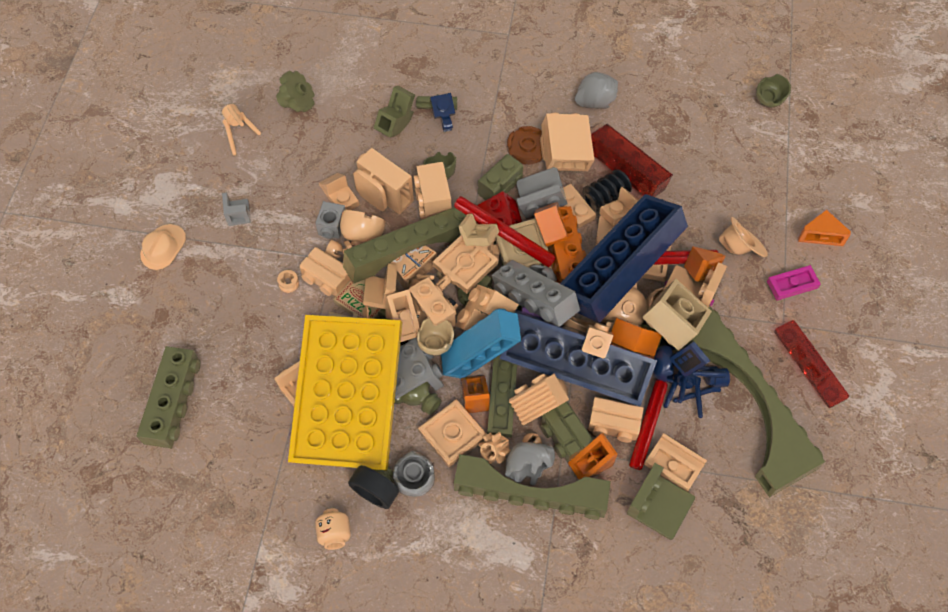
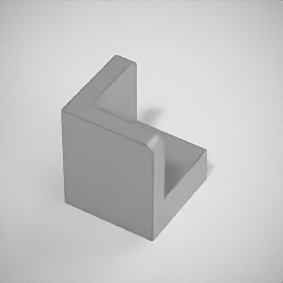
M227 192L222 193L223 211L228 226L251 223L248 199L230 201Z

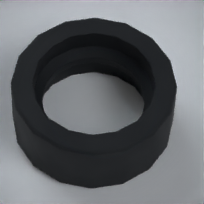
M362 465L357 467L348 481L349 486L358 495L384 509L390 508L399 493V489L388 478Z

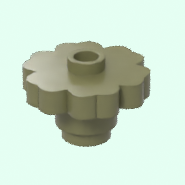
M290 70L284 73L279 78L282 85L279 87L280 90L276 95L278 103L283 108H292L296 112H306L312 109L315 105L313 100L315 94L312 86L306 82L304 75L298 71L292 72Z

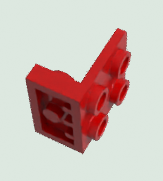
M504 191L476 205L508 226L522 222L516 200Z

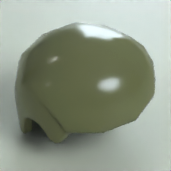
M780 74L763 78L756 88V97L759 102L770 108L782 105L791 93V84L787 78Z
M437 152L434 156L426 158L423 162V165L443 162L447 180L455 173L456 157L452 152H449L447 156Z

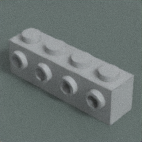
M511 260L492 274L495 291L525 307L530 313L539 315L546 322H551L560 327L580 311L575 291L514 260Z

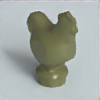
M425 382L395 399L394 404L422 405L421 410L432 415L439 408L442 400L436 393H429L430 384Z

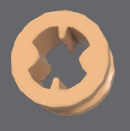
M284 270L277 277L279 288L283 292H293L299 286L298 276L292 270ZM290 278L291 283L286 284L285 279Z

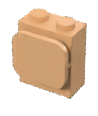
M577 113L546 114L541 124L542 135L540 137L542 158L546 162V170L555 167L558 171H589L595 160L588 115Z
M373 148L358 158V169L353 175L359 195L380 211H384L388 206L400 215L414 201L412 176Z

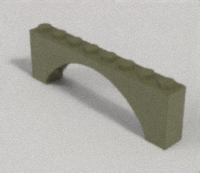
M709 305L708 308L712 312L698 335L692 340L709 358L711 363L721 368H727L729 373L743 383L759 406L765 424L766 451L762 468L755 475V478L770 498L815 472L826 461L823 459L820 449L814 446L808 439L805 429L794 420L791 410L780 401L776 390L765 381L761 370L751 362L747 351L737 343L733 332L722 323L719 313ZM662 336L661 344L673 347L674 350L672 351L674 354L677 351V349L674 346L670 345Z

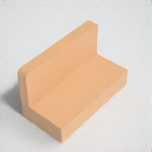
M388 263L385 278L372 276L365 279L363 305L386 309V295L393 294L396 290L397 265Z

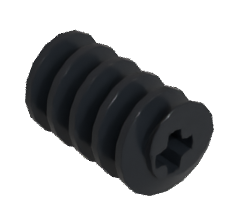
M615 169L590 185L585 186L582 191L583 199L596 213L597 207L600 209L601 206L611 203L612 200H618L621 187L631 192L632 185L630 179L623 171Z

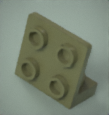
M654 463L631 503L627 515L669 540H673L692 506L695 496L661 477L660 475L664 468Z

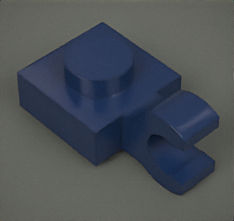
M451 93L431 96L430 102L434 119L441 118L443 132L452 131L453 125L450 116L455 115V109Z

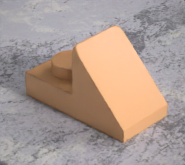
M336 173L319 182V186L331 203L345 205L346 210H352L360 206L358 199L347 185L345 175Z
M621 187L618 200L601 206L599 214L612 226H615L639 200L625 188Z
M410 289L386 295L385 316L387 319L402 321L401 342L416 338L420 327Z

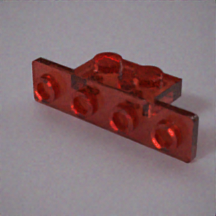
M794 320L775 329L774 333L828 408H832L849 398L847 391Z

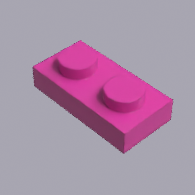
M811 265L769 277L767 280L776 301L818 289L821 285Z

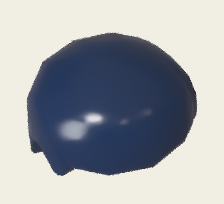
M661 345L657 348L654 356L657 362L652 375L660 381L674 383V364L669 359L673 355L672 350L674 348L669 345Z

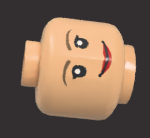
M331 508L325 510L316 519L317 542L328 550L340 549L345 546L351 535L349 518L345 513Z

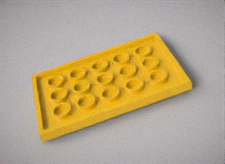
M305 315L288 456L289 463L357 468L362 465L373 470H388L402 332L401 320Z

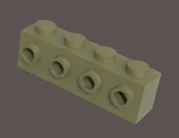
M165 347L136 435L144 445L172 449L174 441L178 440L180 421L186 415V402L194 389L193 379L200 370V360L194 350Z

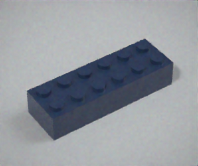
M645 194L560 283L575 291L580 311L577 312L578 314L598 323L608 315L688 227L682 206Z
M516 309L515 313L518 314L521 341L500 355V359L543 374L545 373L549 376L555 374L558 379L641 406L657 362L654 356L633 352L611 342L605 358L583 352L582 346L586 338L585 332L565 325L558 327L551 322H546L541 317Z

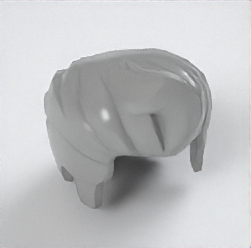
M593 72L585 76L581 81L574 100L581 107L607 109L609 108L608 104L617 97L618 81L607 74Z
M531 442L516 444L508 455L505 476L517 483L528 477L531 478L530 485L535 486L543 470L553 466L555 460L554 448Z
M410 451L405 454L394 466V482L401 494L413 497L422 496L433 487L435 482L433 465L428 458L416 451Z

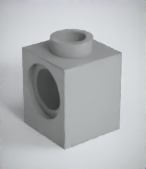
M323 201L315 223L318 235L327 239H340V220L342 212L346 210L345 205Z

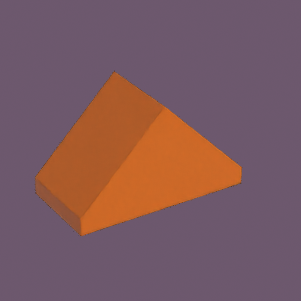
M558 202L536 209L534 215L546 247L568 239Z
M826 210L804 226L798 237V242L844 246L851 235V231Z
M693 246L684 267L695 281L700 282L706 279L710 269L715 271L718 262L723 263L725 255Z
M617 317L611 330L613 333L611 342L633 352L655 356L662 337L657 331Z
M485 375L461 378L464 408L468 413L489 411L490 396Z
M602 433L569 461L568 464L579 480L584 477L593 478L612 467L618 454Z

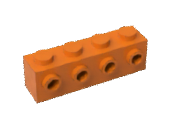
M571 206L559 207L568 239L547 247L548 251L556 257L551 266L559 284L586 257V252L581 247V233L577 231V217L573 215Z

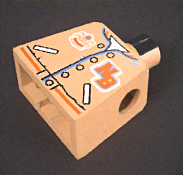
M425 245L400 256L389 264L397 265L396 279L407 290L411 280L416 278L418 273L426 275L434 268L433 261L437 258V253Z

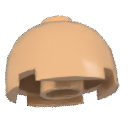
M344 210L340 220L341 234L354 247L382 236L386 221L374 215L372 217L366 216L363 212Z
M632 287L602 320L606 325L607 321L614 322L617 317L641 326L645 321L642 317L648 310L644 295Z

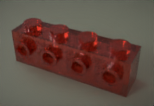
M609 124L604 125L591 134L594 157L612 171L615 169L623 171L630 179L632 187L643 196L647 194L656 197L666 189L673 174Z

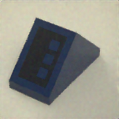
M693 340L687 343L680 351L677 350L669 358L684 377L710 362L709 358Z

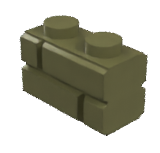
M506 154L478 180L479 196L487 200L502 191L507 194L517 185V181L523 178L522 163L511 155Z
M568 402L561 404L542 416L540 428L546 438H552L556 444L554 449L561 459L565 458L567 462L571 461L593 441V438Z

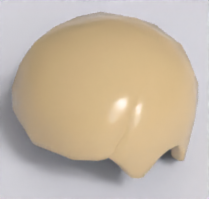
M429 318L423 320L421 328L417 332L418 346L422 351L429 355L439 356L447 352L453 344L454 329L451 322L445 320L434 326Z

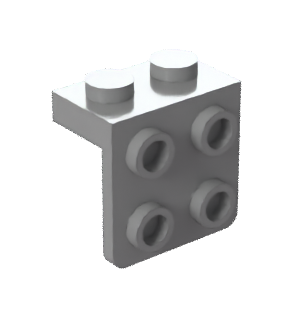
M555 167L517 181L520 198H517V202L526 219L535 216L536 209L558 202L559 207L568 204L559 171Z
M417 338L400 346L395 399L425 382H428L435 390L444 386L440 378L443 376V373L438 364H433L431 360L434 358V355H429L422 351L418 346Z

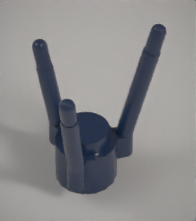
M703 366L698 369L700 371L692 373L693 376L705 377L706 384L711 385L710 388L701 390V396L712 392H721V387H728L730 383V373L727 368ZM695 392L684 395L683 401L695 398ZM678 397L673 399L674 403L678 402Z
M678 370V374L674 375V383H672L663 405L664 408H668L678 385L680 386L678 403L683 402L685 390L695 386L698 417L702 418L701 378L693 376L692 373L684 377Z

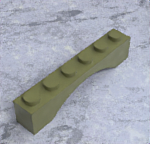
M454 207L344 250L343 268L353 284L374 276L388 263L416 248L434 243H453L461 236L459 225L466 215Z
M460 454L454 479V491H458V494L462 496L481 495L489 501L503 499L516 506H522L525 503L534 505L533 507L538 510H549V508L559 510L560 513L565 515L579 513L584 514V517L588 519L598 520L600 517L604 518L607 512L611 481L584 477L574 483L561 487H529L504 477L484 458Z

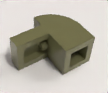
M400 86L393 87L388 106L378 111L374 129L390 138L400 134L413 116L414 112L411 111L415 94Z

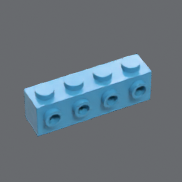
M496 309L454 339L451 348L441 354L443 375L460 379L465 378L519 343L521 335L518 314L508 312L505 309Z

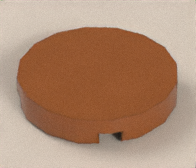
M523 126L519 130L511 132L507 139L509 155L522 164H535L542 161L540 142L542 130L533 126Z

